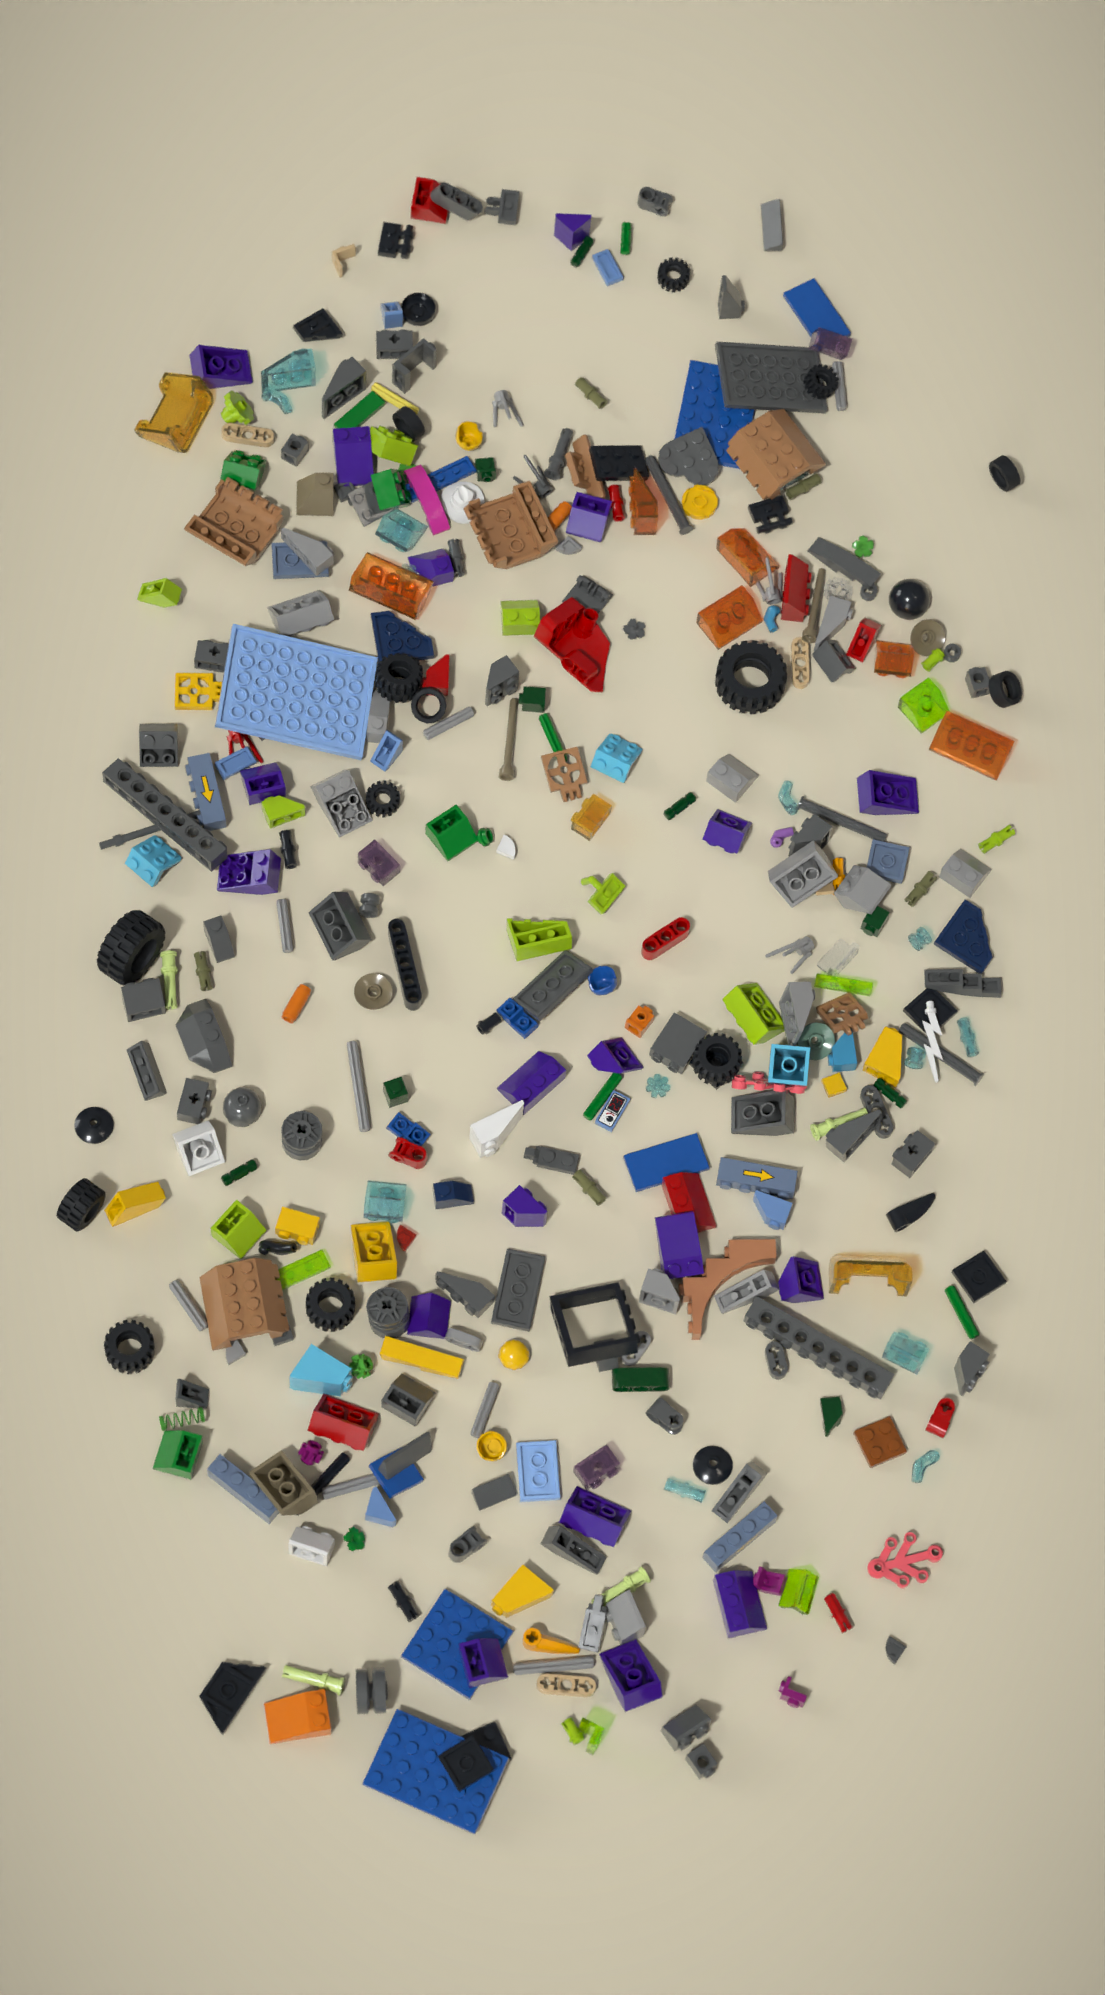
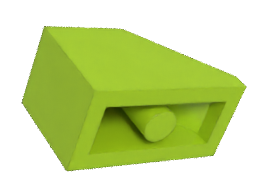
M168 578L142 583L137 600L164 608L175 606L180 600L182 589Z
M279 795L267 797L261 802L262 812L270 829L305 816L303 804Z

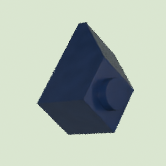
M456 1181L433 1183L432 1192L436 1210L474 1204L471 1184Z

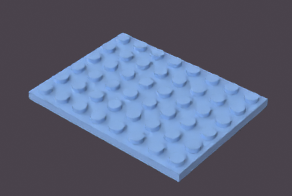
M233 624L215 727L361 760L378 657Z

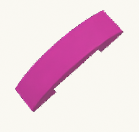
M420 464L405 470L406 478L410 487H413L425 513L426 522L432 535L450 530L442 504L424 468Z

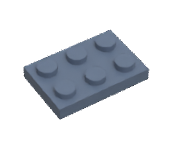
M320 541L327 547V541ZM285 542L272 543L273 579L329 577V568L316 576Z

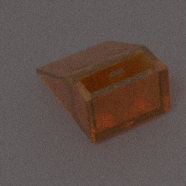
M634 469L633 476H630L628 489L630 496L629 511L631 512L630 528H634V535H656L658 501L638 470Z

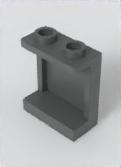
M673 1013L650 1048L649 1056L656 1063L666 1065L670 1071L682 1074L685 1066L694 1054L697 1043L699 1044L701 1038H706L707 1031Z

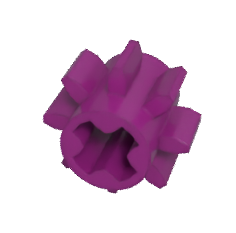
M313 1440L307 1443L303 1442L298 1452V1455H301L300 1460L310 1466L314 1465L315 1462L319 1464L324 1454V1451H321L322 1446Z

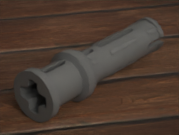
M569 428L562 429L555 452L549 458L548 469L544 472V475L551 480L560 479V470L565 465L564 457L573 435V431Z

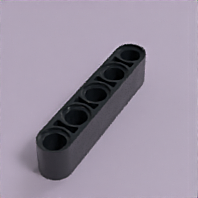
M395 918L388 924L389 942L405 1007L408 1010L415 1011L421 1006L422 993L405 923L401 919ZM399 928L401 931L394 932L392 929ZM398 945H403L405 948L397 949L396 947ZM406 962L409 966L403 967L400 964ZM410 979L413 983L406 984L404 981ZM416 997L418 1000L410 1001L409 998Z

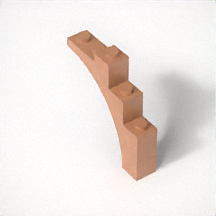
M775 1239L728 1240L727 1246H724V1258H706L703 1265L704 1274H701V1277H683L682 1284L678 1285L679 1296H682V1302H690L687 1303V1315L691 1314V1321H688V1333H692V1340H700L704 1311L711 1297L720 1286L744 1270L775 1264Z

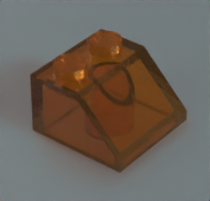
M876 640L874 673L880 676L895 675L898 678L911 677L914 659L912 645Z

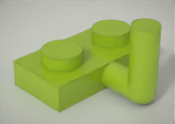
M613 873L609 874L602 884L594 876L581 879L582 885L592 884L597 889L587 902L600 914L605 913L625 888V885Z

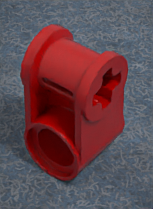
M397 1137L395 1140L396 1145L393 1151L389 1152L388 1156L394 1161L406 1164L414 1169L425 1167L427 1163L426 1150L404 1138ZM416 1155H421L423 1158L420 1160H415L413 1157Z
M942 1398L938 1402L925 1431L944 1438L955 1410L953 1400ZM944 1406L948 1407L946 1412L942 1411Z

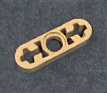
M226 423L221 429L222 438L227 442L259 447H270L274 443V434L270 429L234 423ZM229 430H232L231 435L227 434ZM245 432L253 434L249 439L244 438L242 435Z
M802 637L793 639L791 645L792 684L797 689L806 688L810 678L808 643L804 642ZM797 644H801L802 646L801 653L799 654ZM801 659L805 662V665L799 667L795 664V661ZM799 672H800V673L802 672V680H803L802 683L799 682V679H798V678H799Z
M542 1674L537 1679V1689L543 1694L590 1697L596 1689L595 1681L590 1677ZM544 1679H548V1683L555 1684V1679H557V1690H554L555 1685H548V1688H544V1685L540 1684V1682L542 1683ZM564 1680H568L572 1684V1688L568 1691L560 1687L561 1682ZM575 1681H579L578 1686H584L587 1682L592 1688L588 1692H584V1688L578 1687V1692L574 1691Z

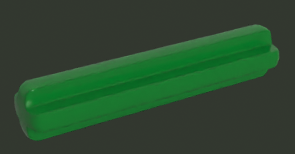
M547 713L541 714L539 721L553 752L564 750ZM564 755L565 761L567 762L568 757L567 755Z
M612 1073L584 1111V1118L591 1121L612 1091L622 1080V1076L619 1073Z
M953 1285L947 1287L945 1293L969 1339L977 1338L979 1332L957 1289Z

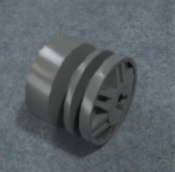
M296 1111L288 1115L281 1127L282 1147L285 1153L292 1159L299 1161L315 1157L322 1146V1124L314 1114L306 1111Z
M391 1287L380 1288L371 1294L367 1300L366 1308L372 1331L381 1338H385V1336L396 1338L405 1333L410 1324V1313L405 1295L396 1288Z

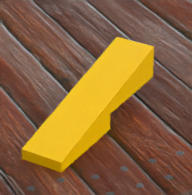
M385 1336L380 1351L382 1360L418 1367L421 1371L459 1379L464 1359Z

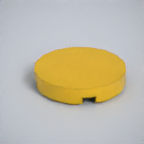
M694 485V487L688 488L684 492L681 505L683 511L689 517L703 520L715 513L718 498L711 488L705 485Z

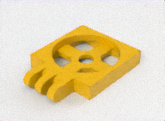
M175 673V710H212L213 702H219L222 682H213V673ZM190 679V684L187 687H180L184 681ZM198 679L204 681L209 687H200ZM192 688H195L198 692L196 694H192L190 690ZM179 695H188L190 703H183L179 699ZM200 695H209L205 703H197Z

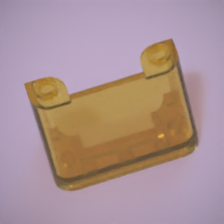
M165 372L159 382L160 391L164 396L150 422L143 419L140 420L134 431L140 438L175 452L186 453L212 407L213 395L200 376Z
M837 1254L829 1262V1294H839L841 1286L848 1285L851 1276L887 1277V1286L894 1287L897 1291V1296H907L912 1284V1268L902 1257Z

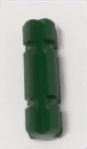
M589 236L584 238L583 243L580 244L571 259L570 264L576 268L580 266L589 248L593 245V238Z
M692 792L687 793L685 797L671 805V808H667L664 811V816L668 820L673 819L675 814L678 815L689 804L694 803L696 796Z
M878 1078L873 1086L878 1091L881 1090V1093L890 1101L896 1102V1106L903 1108L906 1105L907 1099L904 1096H900V1093L889 1084L886 1085L882 1078Z
M251 1159L246 1162V1165L242 1164L231 1170L229 1174L222 1175L221 1180L223 1184L228 1186L233 1183V1180L237 1181L248 1175L249 1171L257 1170V1164Z

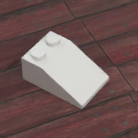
M523 1100L471 1124L469 1139L480 1158L493 1155L521 1120L524 1109Z

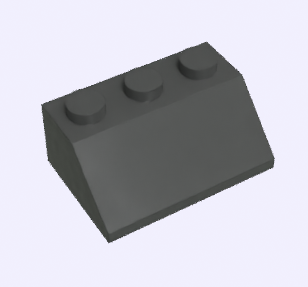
M332 892L308 912L332 961L360 950L372 940L348 892Z

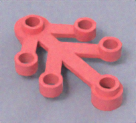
M753 1072L752 1080H746V1076L734 1075L731 1085L732 1088L740 1090L747 1089V1084L754 1085L755 1090L773 1088L777 1092L789 1090V1092L803 1094L805 1089H807V1086L768 1083V1078L764 1077L763 1072Z
M912 1532L905 1534L904 1542L895 1559L887 1562L886 1560L890 1552L897 1546V1541L893 1537L886 1539L885 1547L879 1558L871 1560L868 1564L867 1570L871 1577L876 1579L885 1577L896 1583L899 1588L904 1589L909 1584V1578L906 1575L898 1576L890 1571L897 1568L914 1577L919 1583L927 1581L928 1573L925 1570L918 1571L909 1566V1564L924 1560L936 1563L941 1560L943 1551L941 1547L932 1545L927 1551L906 1556L910 1546L916 1541V1535ZM907 1536L913 1537V1541H912V1542L907 1541L906 1537H907ZM892 1541L894 1546L889 1547L887 1542ZM937 1550L939 1554L935 1556L931 1551ZM879 1565L881 1567V1570L876 1571L874 1569V1566ZM924 1574L926 1578L922 1580L918 1575ZM900 1579H905V1580H906V1584H905V1585L900 1584L899 1580H900Z

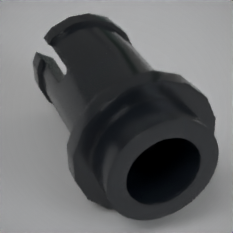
M494 1012L485 1020L478 1021L476 1027L482 1035L488 1034L489 1030L500 1024L502 1020Z

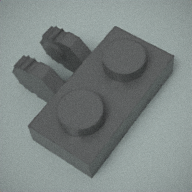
M502 189L501 198L488 197L486 203L491 206L485 208V213L492 216L498 215V223L515 225L519 191Z

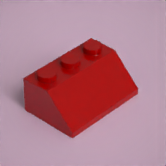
M788 554L785 569L781 620L803 622L804 616H808L809 605L805 603L806 599H809L810 588H807V583L811 582V572H808L809 565L793 554Z
M680 1172L663 1177L662 1188L671 1215L693 1211L698 1233L717 1227L698 1173Z
M323 1394L313 1410L307 1431L312 1432L316 1436L329 1438L335 1443L348 1445L354 1450L364 1451L378 1420L379 1413Z

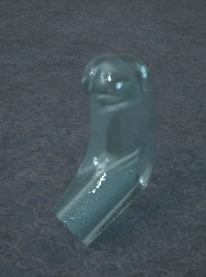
M271 388L263 390L261 397L264 401L269 400L276 403L284 414H289L293 411L289 399L284 393Z
M784 781L778 798L785 811L790 815H795L798 810L797 804L791 798L793 784L790 781Z
M930 1450L913 1463L912 1482H922L926 1468L940 1459V1454L937 1451Z

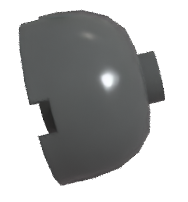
M239 1087L233 1089L224 1099V1116L230 1124L236 1127H247L259 1119L262 1107L259 1096L249 1088Z

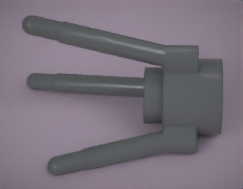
M524 455V459L538 479L534 484L537 497H547L553 491L552 486L547 481L540 466L535 468L527 455ZM513 476V479L519 484L524 483L516 476Z

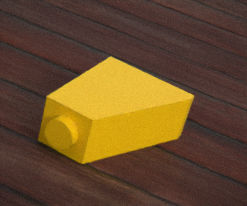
M885 1026L862 1069L876 1078H882L886 1083L895 1088L899 1084L901 1075L902 1034L895 1028Z
M159 1182L118 1191L104 1211L111 1226L114 1227L159 1208L166 1199L165 1192L160 1187Z
M522 1564L491 1600L492 1610L498 1616L503 1615L505 1618H508L551 1598L554 1590Z

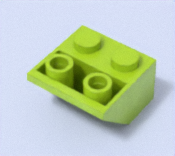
M381 425L378 428L371 426L372 452L380 458L411 466L418 445L412 442L413 439L405 436V433L399 430L391 432L389 428Z
M235 1200L211 1227V1236L239 1259H242L267 1230L248 1208L238 1200Z

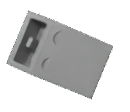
M342 770L310 786L318 804L338 837L373 821L349 770Z

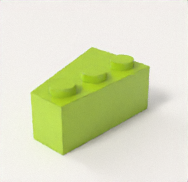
M507 918V933L516 961L572 949V935L567 921L543 920V922H531V919L513 921L512 918Z

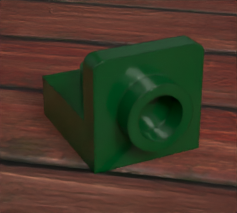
M493 457L475 459L477 481L490 482L496 480V468L494 467Z

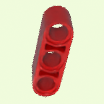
M679 917L647 937L642 943V957L646 960H653L685 940L690 930L689 921L686 918ZM677 927H683L685 930L679 931ZM668 937L670 940L664 941L661 938ZM646 947H653L655 950L649 951Z

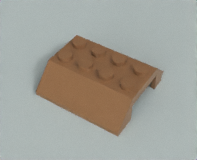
M784 409L768 411L738 430L728 442L729 447L726 450L733 460L738 459L735 463L743 474L749 472L746 478L754 488L759 486L756 491L763 500L767 498L772 500L780 495L781 487L804 472L808 471L811 475L826 465Z
M227 477L225 482L222 479L215 487L216 495L199 517L194 515L184 527V530L242 565L248 566L259 559L277 535L284 520L282 515L284 510L273 503L268 508L270 501L258 494L253 499L255 492L243 485L237 490L239 483Z
M530 480L513 486L512 494L481 505L478 498L469 501V504L463 508L468 520H471L470 525L475 535H479L477 540L482 550H486L484 555L488 563L493 564L495 568L509 569L540 558L558 543V539Z
M251 1258L215 1266L199 1277L212 1351L232 1347L231 1341L266 1333H269L272 1339L281 1337L283 1333L289 1331L287 1317L283 1316L286 1314L284 1299L279 1298L283 1296L281 1281L276 1280L280 1278L278 1265L272 1264V1260Z

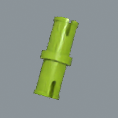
M1007 825V827L999 832H993L989 838L978 843L979 849L983 848L981 852L985 854L995 846L999 847L1002 845L1003 841L1011 836H1014L1015 830H1010L1012 826Z

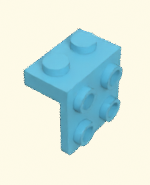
M609 734L597 748L590 767L624 783L632 764L641 754L642 748L638 747L635 743L622 739L618 735Z
M154 835L132 847L125 864L151 887L157 885L163 871L179 863L181 856L161 838Z

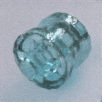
M919 927L916 933L908 936L910 944L917 951L922 950L925 944L932 942L931 936L923 927Z
M916 1047L908 1048V1057L904 1062L905 1066L912 1069H922L924 1064L922 1060L925 1058L926 1052Z

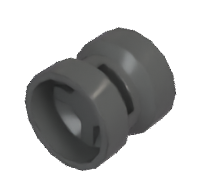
M373 893L362 894L360 900L362 906L359 908V915L365 918L377 917V905L379 904L380 897Z

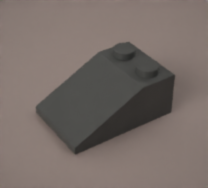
M353 356L339 364L322 397L323 419H326L366 390V370Z
M787 1090L784 1092L769 1091L732 1097L731 1133L765 1136L793 1134L794 1097Z
M876 1110L838 1125L836 1129H830L825 1136L827 1137V1149L842 1162H845L882 1122V1112Z

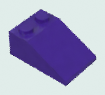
M198 345L189 355L194 387L215 389L252 383L247 350Z
M369 426L333 429L337 483H347L343 485L344 487L349 486L350 482L354 486H363L371 482V474H374Z
M868 770L857 777L860 813L870 815L919 813L916 778Z
M694 1212L655 1217L661 1271L667 1274L669 1279L704 1274Z
M637 1640L599 1654L614 1692L625 1712L662 1698L661 1681Z

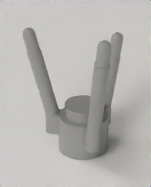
M506 390L497 391L494 394L495 400L492 401L493 426H497V407L505 409L508 419H511L508 408L510 406L516 420L522 427L523 423L513 405L512 398H509L508 392Z
M766 557L765 561L770 587L766 588V592H764L755 573H752V577L762 595L763 602L766 601L768 605H774L781 602L783 598L782 573L778 574L777 589L773 583L769 558Z
M805 936L801 940L798 939L789 945L766 954L765 957L774 956L785 950L787 951L782 954L784 957L794 951L799 955L803 954L804 956L790 971L793 974L812 955L810 951L815 946L812 940Z

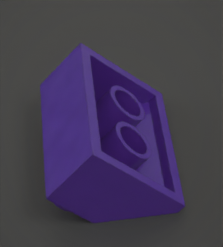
M538 1051L498 1086L497 1090L512 1105L523 1100V1115H525L565 1079L566 1069L552 1056Z
M576 1486L566 1503L559 1523L568 1529H574L582 1533L586 1537L594 1538L603 1545L614 1547L629 1518L631 1510Z
M733 1570L715 1574L713 1583L728 1638L767 1630L757 1588L754 1586L752 1571Z

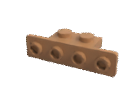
M582 435L572 443L574 452L569 451L565 454L572 483L576 487L586 489L588 495L604 499L606 494L602 481H596L589 453L591 445L588 436Z

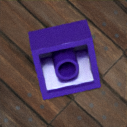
M717 809L708 822L702 840L711 846L724 848L728 853L737 854L744 843L752 823Z

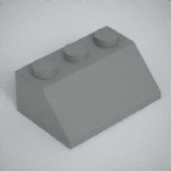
M320 590L267 607L277 633L289 637L294 636L295 633L300 631H310L312 627L318 625L325 626L334 620L329 600Z
M815 840L768 871L770 883L791 908L838 877L825 852Z

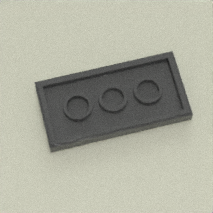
M565 950L512 1000L523 1007L525 1012L541 1021L593 972L592 967Z
M512 1249L506 1250L491 1324L530 1331L545 1256Z

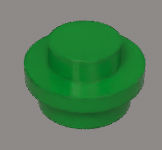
M480 828L477 833V840L484 847L489 846L493 842V834L489 828Z

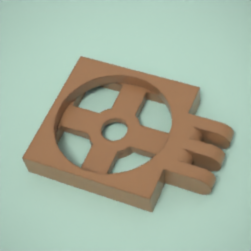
M578 747L542 755L541 760L550 792L560 791L563 802H567L566 794L569 795L570 800H574L573 792H576L578 799L582 798L579 785L587 784V779ZM569 754L576 758L577 763H566L564 755ZM556 757L558 762L557 768L548 769L550 760ZM562 766H565L567 768L566 773H562L560 771V768ZM579 770L580 775L578 779L571 783L570 773ZM551 777H562L564 785L556 783Z
M850 992L816 1007L817 1014L834 1034L843 1030L849 1036L852 1034L851 1029L854 1033L859 1031L857 1026L861 1030L864 1029L865 1024L863 1020L868 1019L867 1012ZM831 1008H834L833 1012L827 1014ZM858 1009L857 1015L852 1017L849 1015V1012ZM841 1010L845 1011V1013L839 1014L838 1012ZM835 1018L843 1019V1021L837 1024L832 1022Z

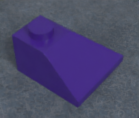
M443 548L408 557L418 590L453 582L454 570L449 555Z
M622 1037L601 1041L587 1055L592 1066L598 1071L621 1074L644 1068Z
M795 1256L790 1257L778 1282L781 1301L801 1303L823 1300L824 1296L818 1262Z

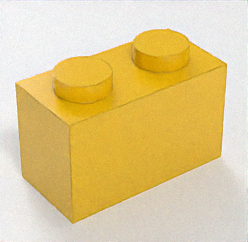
M282 1206L275 1226V1234L285 1240H289V1238L297 1240L302 1245H313L320 1225V1217Z

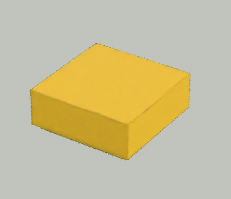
M840 1072L821 1080L828 1098L847 1091Z

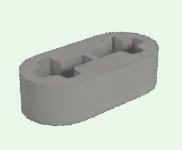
M448 1328L445 1335L446 1341L474 1352H479L483 1344L480 1338L453 1328Z
M637 1332L640 1339L642 1337L645 1338V1343H641L638 1347V1353L634 1354L635 1359L631 1358L628 1360L627 1355L621 1356L622 1362L625 1365L633 1366L637 1364L646 1352L651 1342L650 1335L647 1332Z

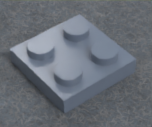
M873 839L866 868L886 881L902 884L910 847Z

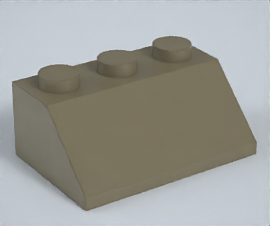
M282 1450L248 1472L282 1516L303 1514L318 1504L315 1491Z

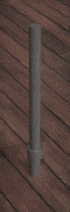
M198 810L186 815H188L190 818L197 819V815H200V811ZM152 825L124 835L112 836V839L99 842L101 850L112 846L118 847L123 845L124 842L161 830L156 825Z

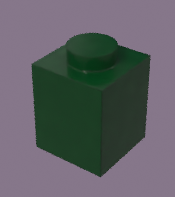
M524 686L523 693H519V704H522V711L544 713L546 688Z
M877 906L872 914L867 913L860 929L869 936L878 937L888 920L890 912Z
M402 1077L383 1082V1092L389 1108L408 1102V1092Z

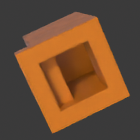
M638 1005L626 1020L625 1029L641 1038L654 1021L653 1011L647 1006L642 1008Z

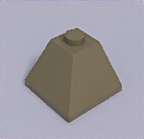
M313 473L297 481L296 515L333 516L334 473Z

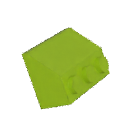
M758 983L737 985L722 999L726 1004L727 1010L733 1014L736 1023L744 1030L747 1039L753 1045L763 1044L785 1031L781 1016Z

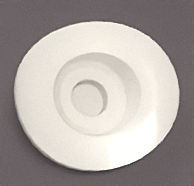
M470 482L453 483L444 489L441 496L442 507L446 515L451 520L461 524H468L471 521L468 520L463 509L469 504V501L479 498L480 505L485 502L480 488Z

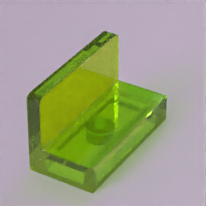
M789 1569L787 1573L788 1578L778 1606L781 1608H793L802 1615H809L819 1577L807 1569Z
M582 1717L579 1730L591 1736L586 1752L594 1755L602 1739L604 1728Z

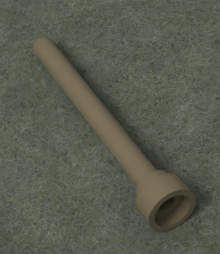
M824 568L818 570L808 627L802 633V640L806 643H814L817 639L815 624L825 576Z
M516 698L510 700L504 765L499 769V779L504 781H511L514 778L511 761L517 711Z

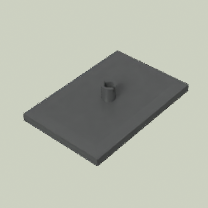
M719 341L715 343L725 408L784 409L790 412L824 414L828 411L826 399L822 397L817 399V396L812 397L813 393L808 394V389H805V384H803L804 377L811 367L820 364L817 348ZM816 378L817 382L823 385V380Z

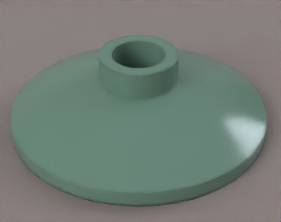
M814 1022L804 1027L797 1046L810 1047L809 1059L821 1060L830 1054L835 1044V1037L827 1025ZM813 1037H817V1041L815 1043L811 1042V1039Z

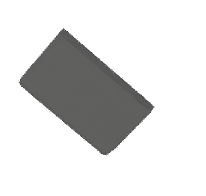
M509 1474L472 1489V1495L479 1511L516 1496Z

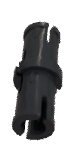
M283 830L279 832L282 846L280 850L284 857L285 868L294 869L297 867L294 853L296 849L292 842L291 831Z
M396 1581L395 1585L392 1583L388 1586L396 1600V1606L401 1608L407 1621L411 1622L413 1621L412 1619L418 1618L419 1614L410 1602V1596H407L401 1587L400 1582Z

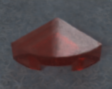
M399 1225L397 1240L400 1248L406 1252L417 1235L404 1226Z

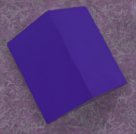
M556 213L554 236L572 252L583 243L586 236H590L591 214Z
M432 1292L411 1296L410 1324L407 1335L445 1339L451 1301Z

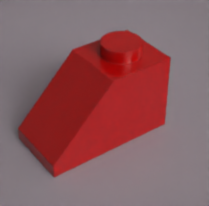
M864 617L858 625L846 655L863 663L881 625Z
M449 654L444 655L427 669L426 677L422 679V688H437L444 696H448Z

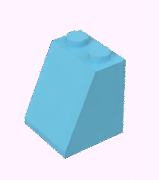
M771 1044L768 1083L807 1086L810 1047Z
M313 1344L309 1346L289 1376L290 1388L292 1390L340 1397L343 1392L347 1393L353 1384L351 1382L353 1378L352 1368Z

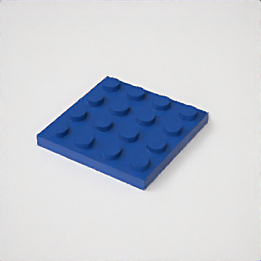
M444 1589L402 1653L401 1658L470 1700L479 1686L468 1687L458 1650L459 1643L478 1638H498L502 1651L513 1634V1630Z

